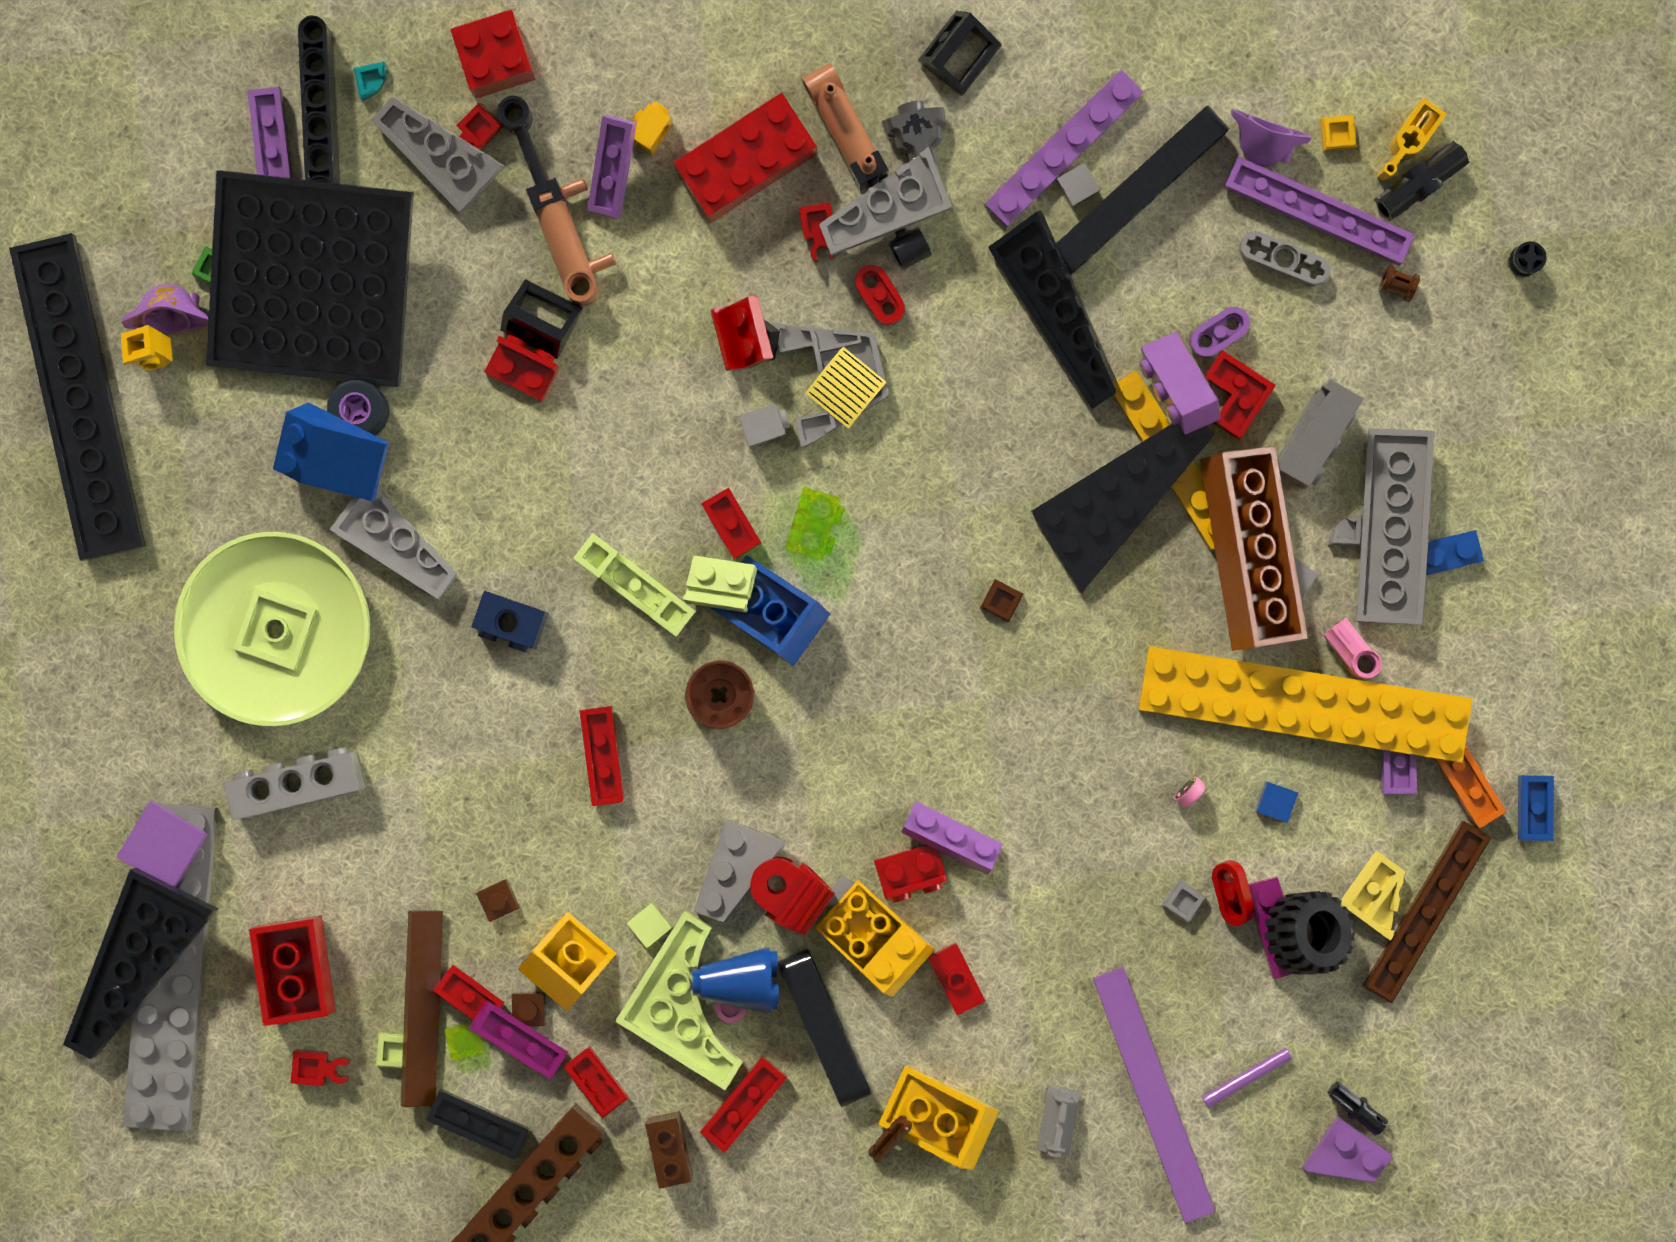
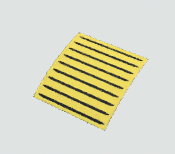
M842 347L805 394L849 429L887 382Z

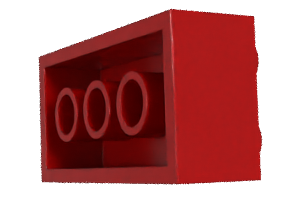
M781 92L680 157L673 164L676 172L708 221L712 223L816 156L817 145Z

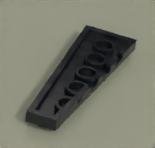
M1037 211L991 244L988 249L1091 409L1121 391L1044 214L1042 211Z

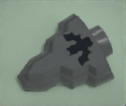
M911 101L898 106V115L881 121L886 137L894 140L897 150L907 155L909 161L929 147L934 162L937 165L938 160L935 149L942 141L941 128L946 125L944 107L925 108L923 101Z

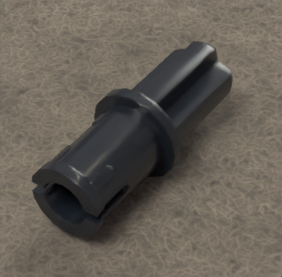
M1339 1081L1329 1088V1097L1348 1112V1117L1351 1120L1356 1119L1375 1136L1379 1135L1386 1128L1384 1124H1388V1119L1374 1110L1368 1104V1100L1365 1097L1359 1098Z

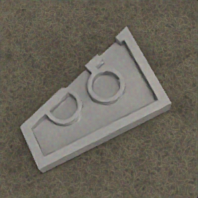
M726 820L694 912L720 922H727L750 892V881L755 869L764 861L774 859L788 842L731 820Z

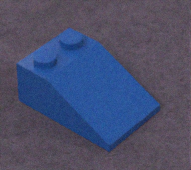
M308 402L286 412L273 469L299 483L373 501L376 497L389 442Z
M746 555L741 563L753 564L757 568L751 598L747 605V613L710 608L794 667L831 614L818 601Z

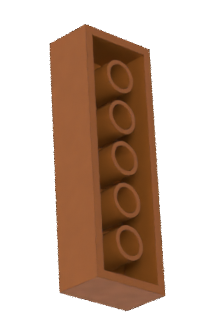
M1275 446L1225 452L1200 459L1232 651L1308 639Z

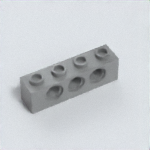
M342 747L327 751L328 758L316 760L314 754L297 758V765L287 768L281 762L264 766L265 773L253 775L252 770L232 774L234 780L224 783L232 820L243 819L365 789L357 751L347 753V748ZM323 766L329 767L333 772V778L329 784L323 783L319 777V772ZM293 773L301 779V787L298 791H293L288 786V779ZM261 781L267 783L270 789L266 799H262L257 794V785Z

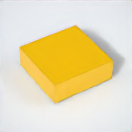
M1354 115L1320 119L1323 152L1355 149L1357 147Z

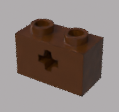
M680 1111L648 1118L645 1126L658 1188L661 1189L691 1182L693 1171Z

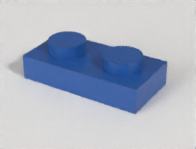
M1469 531L1429 541L1426 575L1484 561L1477 531Z
M1518 775V840L1554 841V776Z

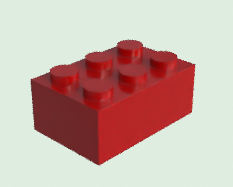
M322 915L261 924L249 928L263 1026L327 1017L336 1011Z

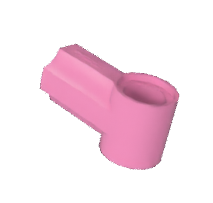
M1344 618L1323 634V637L1348 667L1350 675L1355 679L1367 680L1380 672L1382 667L1380 656L1370 649L1347 618ZM1360 656L1367 657L1372 663L1371 671L1367 674L1362 673L1357 667V661Z

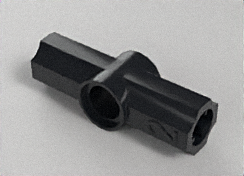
M1452 141L1450 144L1448 143L1427 161L1424 159L1401 176V180L1374 199L1377 208L1384 217L1391 221L1408 210L1417 201L1419 203L1442 187L1443 182L1470 163L1466 151L1455 141Z

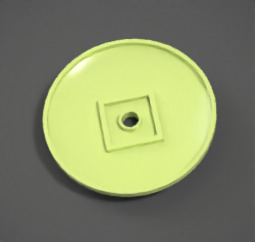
M259 532L241 536L225 543L210 553L195 568L185 583L178 600L174 619V640L177 656L184 674L195 691L208 704L224 715L244 723L259 726H283L299 723L317 716L334 705L349 690L359 675L367 655L370 639V618L366 598L360 584L348 566L336 554L318 542L284 532ZM274 620H279L284 626L282 636L277 639L272 638L268 633V626Z

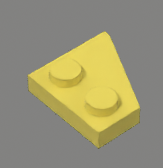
M1375 851L1342 897L1341 906H1346L1349 912L1391 941L1394 935V930L1391 929L1394 912L1398 911L1399 890L1403 886L1405 871L1384 855Z

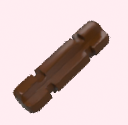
M900 1115L892 1122L890 1127L885 1130L876 1143L868 1150V1155L873 1158L874 1162L881 1163L890 1154V1151L912 1129V1122L907 1120L905 1115Z

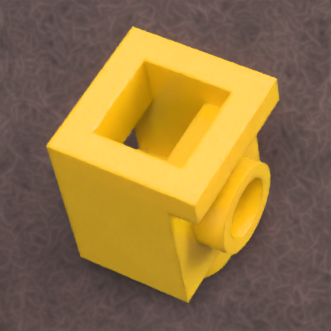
M653 101L652 104L647 105L645 110L639 109L632 120L637 122L634 145L653 156L673 124L671 117L668 116L670 111L667 108Z
M147 325L121 333L123 364H135L143 370L151 371L164 368L168 363L173 362L171 338L153 327Z

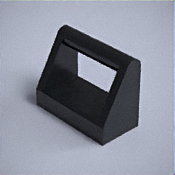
M956 10L917 61L963 96L1002 44L971 12ZM971 31L985 41L987 45L958 81L944 65Z
M525 279L503 312L500 331L513 335L528 345L543 350L558 359L583 311V307ZM526 294L569 314L570 316L563 327L560 329L520 309Z

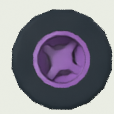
M349 380L338 385L331 392L327 402V412L376 436L386 426L389 418V404L385 395L374 385L362 380Z

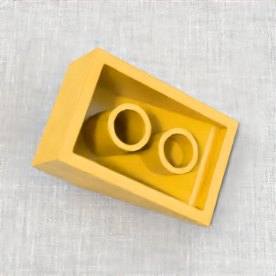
M905 1065L878 1125L887 1129L900 1115H905L907 1120L912 1122V1129L905 1135L904 1139L959 1168L974 1170L1000 1110Z

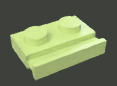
M693 556L686 584L687 590L683 600L687 604L747 613V605L751 598L757 568L753 564Z

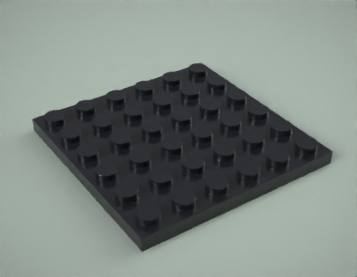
M216 170L206 366L339 381L362 380L374 385L399 387L401 385L414 192Z

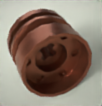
M717 660L705 663L694 671L686 685L685 701L688 711L697 722L708 728L724 729L737 725L747 717L753 706L755 692L752 680L743 668L733 662ZM713 687L717 690L722 687L726 689L724 696L727 700L725 703L718 701L715 704L711 701L713 694L710 691Z

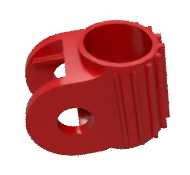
M775 856L774 859L761 863L753 872L750 881V890L754 900L767 910L765 916L785 928L804 936L835 894L825 881L806 863L802 862L799 866L791 859L783 856ZM774 875L783 877L786 882V888L782 891L772 890L768 884L769 878Z

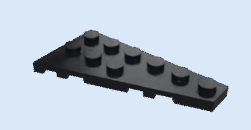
M1170 424L1031 511L1081 593L1213 438L1214 434L1208 425L1185 435L1179 424Z
M138 868L130 869L63 1045L89 1059L96 1057L219 908Z

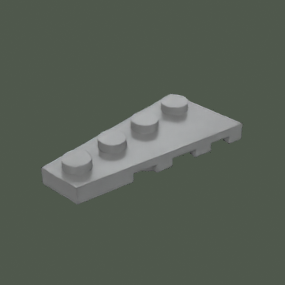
M391 97L372 119L376 126L459 213L465 212L506 167L398 97Z
M929 147L920 152L917 157L907 164L905 163L896 169L893 174L869 188L859 198L851 201L819 224L831 256L952 209Z

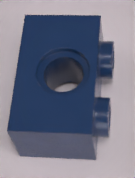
M484 591L471 627L479 630L477 636L496 642L497 637L510 641L508 647L526 653L528 647L532 649L537 648L549 613ZM507 614H513L517 619V626L511 632H506L501 624L503 617Z

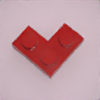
M1224 350L1220 351L1204 375L1206 381L1229 395L1220 410L1221 419L1213 423L1240 440L1276 386Z

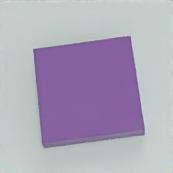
M150 801L116 857L133 868H138L177 887L208 833L155 801Z

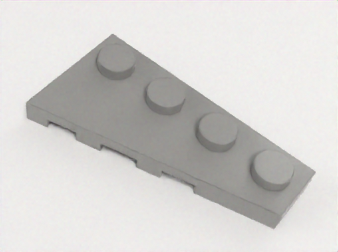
M378 490L373 501L352 497L330 528L331 533L437 601L441 600L457 576V573Z

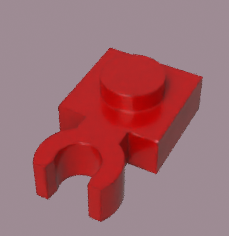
M477 103L456 125L462 131L459 137L481 150L504 128L481 103Z
M831 202L799 207L804 242L814 240L810 250L813 262H817L816 253L819 249L824 248L829 252L819 224L833 215ZM829 252L830 260L834 259L835 255L831 256Z
M295 1049L293 1051L290 1083L324 1086L326 1077H329L334 1083L343 1084L349 1080V1076L339 1075L337 1073V1066L349 1065L350 1059L339 1057L331 1062L328 1061V1052Z

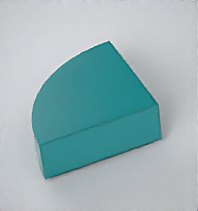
M382 61L353 68L361 101L376 95L386 80V62Z

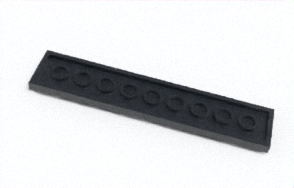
M70 233L10 247V255L79 560L87 561L146 547L76 235Z

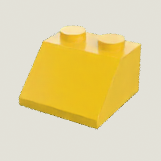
M567 912L530 953L518 970L564 1010L568 1011L617 953Z

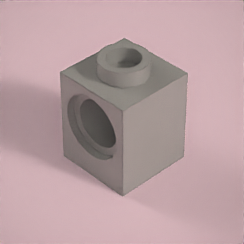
M776 404L739 415L750 449L786 438L784 430L790 428L784 409L778 411Z

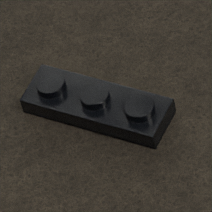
M441 1088L426 1118L428 1122L514 1160L529 1130V1127Z

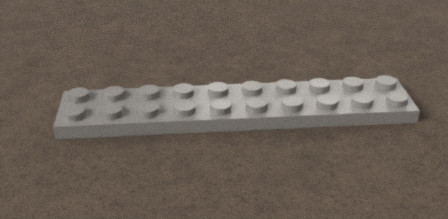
M158 803L208 833V836L176 888L210 904L218 807ZM208 923L132 1013L123 1127L185 1132L191 1129Z

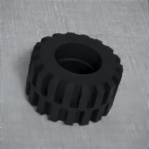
M1320 891L1290 893L1285 895V898H1279L1275 902L1276 907L1270 908L1268 913L1271 917L1265 921V926L1268 927V933H1264L1265 940H1269L1270 945L1267 947L1269 954L1275 955L1273 960L1277 965H1283V970L1297 975L1326 974L1340 969L1339 965L1346 963L1348 960L1346 954H1351L1353 946L1350 944L1351 940H1355V933L1351 932V927L1354 924L1353 920L1347 916L1349 910L1346 906L1341 907L1342 901L1338 897H1332L1331 893ZM1308 921L1310 922L1313 931V939L1311 945L1308 942L1306 934V927Z

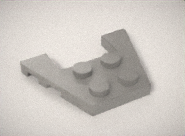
M774 324V327L780 331L778 340L780 354L812 347L819 375L841 348L844 347L885 380L875 333ZM886 384L862 413L889 397ZM827 411L795 418L801 448L807 447L843 425Z

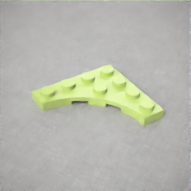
M685 910L615 1022L718 1087L726 1090L743 1061L730 1052L717 1038L704 1015L700 997L693 996L692 970L698 969L702 948L712 926Z

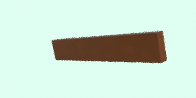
M1461 820L1395 930L1391 941L1389 940L1362 985L1363 987L1386 1001L1393 1003L1492 837Z
M408 910L401 1106L404 1108L432 1106L436 1099L440 997L432 991L439 983L441 975L443 911Z

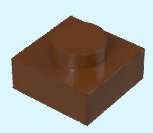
M507 879L476 893L489 922L520 908Z
M545 992L512 993V1016L527 1026H545Z

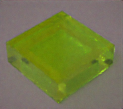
M472 1022L449 1027L444 1030L451 1061L480 1055L485 1052L481 1036L468 1029Z

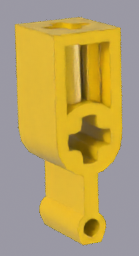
M1423 97L1393 136L1390 142V150L1393 157L1378 171L1377 178L1382 182L1387 181L1396 173L1397 164L1400 160L1407 161L1412 159L1423 149L1447 113ZM1426 117L1425 121L1422 123V125H1421L1420 128H1419L1418 126H1419L1420 123L1423 121V119ZM1406 138L1411 140L1409 148L1404 146Z

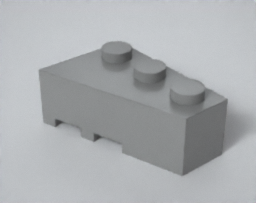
M1331 379L1318 386L1277 457L1280 476L1302 489L1310 487L1311 484L1316 485L1325 471L1322 467L1328 456L1331 458L1337 451L1341 443L1339 440L1341 435L1354 421L1357 414L1356 411L1364 398Z

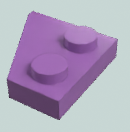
M1337 1116L1302 1168L1311 1173L1375 1182L1393 1155Z

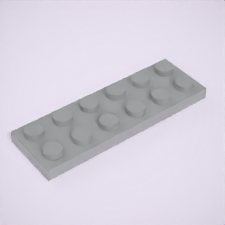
M1368 428L1357 622L1423 625L1435 431Z

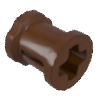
M1389 264L1383 274L1378 291L1380 293L1387 291L1404 297V301L1409 303L1413 299L1419 285L1420 275L1414 274L1411 276L1395 270L1394 266Z

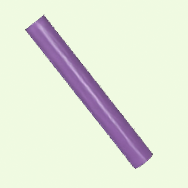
M1284 1048L1203 1095L1202 1098L1209 1108L1290 1061L1292 1057L1288 1050Z

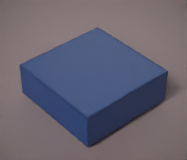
M1266 781L1255 812L1288 823L1298 792Z

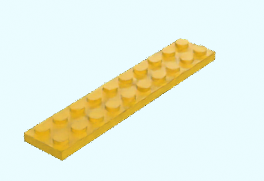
M1148 646L1138 710L1463 763L1473 698Z

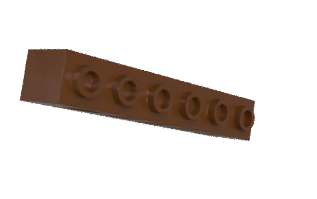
M575 1103L451 1242H475L474 1238L478 1235L485 1236L489 1242H514L516 1239L513 1235L515 1230L520 1225L526 1228L538 1215V1212L534 1209L542 1200L546 1204L552 1200L560 1190L556 1186L564 1176L569 1180L581 1167L582 1164L578 1160L583 1154L587 1152L589 1155H592L604 1140L600 1138V1135L604 1128ZM567 1137L574 1139L578 1146L577 1150L574 1152L564 1150L561 1140ZM543 1162L553 1164L556 1174L545 1176L541 1173L539 1165ZM522 1186L529 1187L533 1191L534 1198L532 1200H523L518 1194V1188ZM499 1211L508 1212L512 1218V1223L507 1225L501 1224L496 1218V1213Z

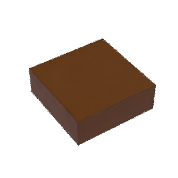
M994 579L980 608L1009 622L1023 593Z

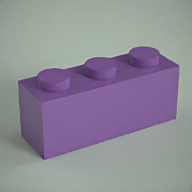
M1177 332L1141 347L1143 360L1139 364L1142 373L1146 379L1152 378L1155 383L1153 384V389L1156 397L1160 402L1165 401L1168 405L1166 410L1173 425L1179 424L1186 435L1221 419L1217 397Z

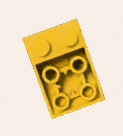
M859 880L855 882L815 927L879 990L890 997H894L935 950L927 940Z

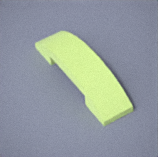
M594 533L590 535L573 558L676 637L696 612Z

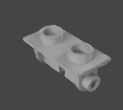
M1048 1086L1037 1151L1048 1152L1049 1156L1060 1158L1061 1155L1069 1156L1080 1091Z

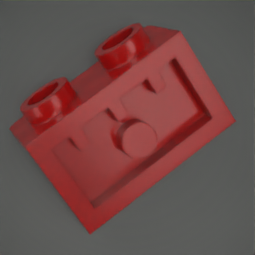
M748 296L729 306L711 309L726 371L752 368L773 358L758 296Z
M509 334L507 339L498 336L496 340L498 345L484 373L543 402L560 369L557 364L553 363L555 357L540 349L537 350L536 354L525 349L527 343Z
M922 845L874 860L885 899L892 898L893 903L911 898L910 892L923 889L924 894L942 889L941 883L947 881L938 850L928 845Z

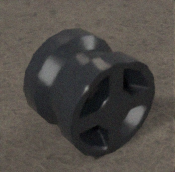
M1533 241L1525 242L1510 253L1508 266L1516 276L1529 277L1544 267L1547 260L1546 251L1539 243Z

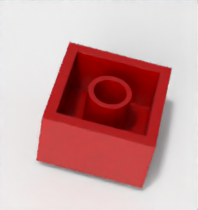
M512 9L450 29L469 90L475 99L536 80L517 19Z

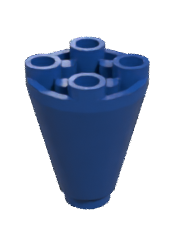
M763 948L700 966V970L693 969V996L701 995V999L763 1013H772V1009H778V983H772L771 978L777 977V951Z

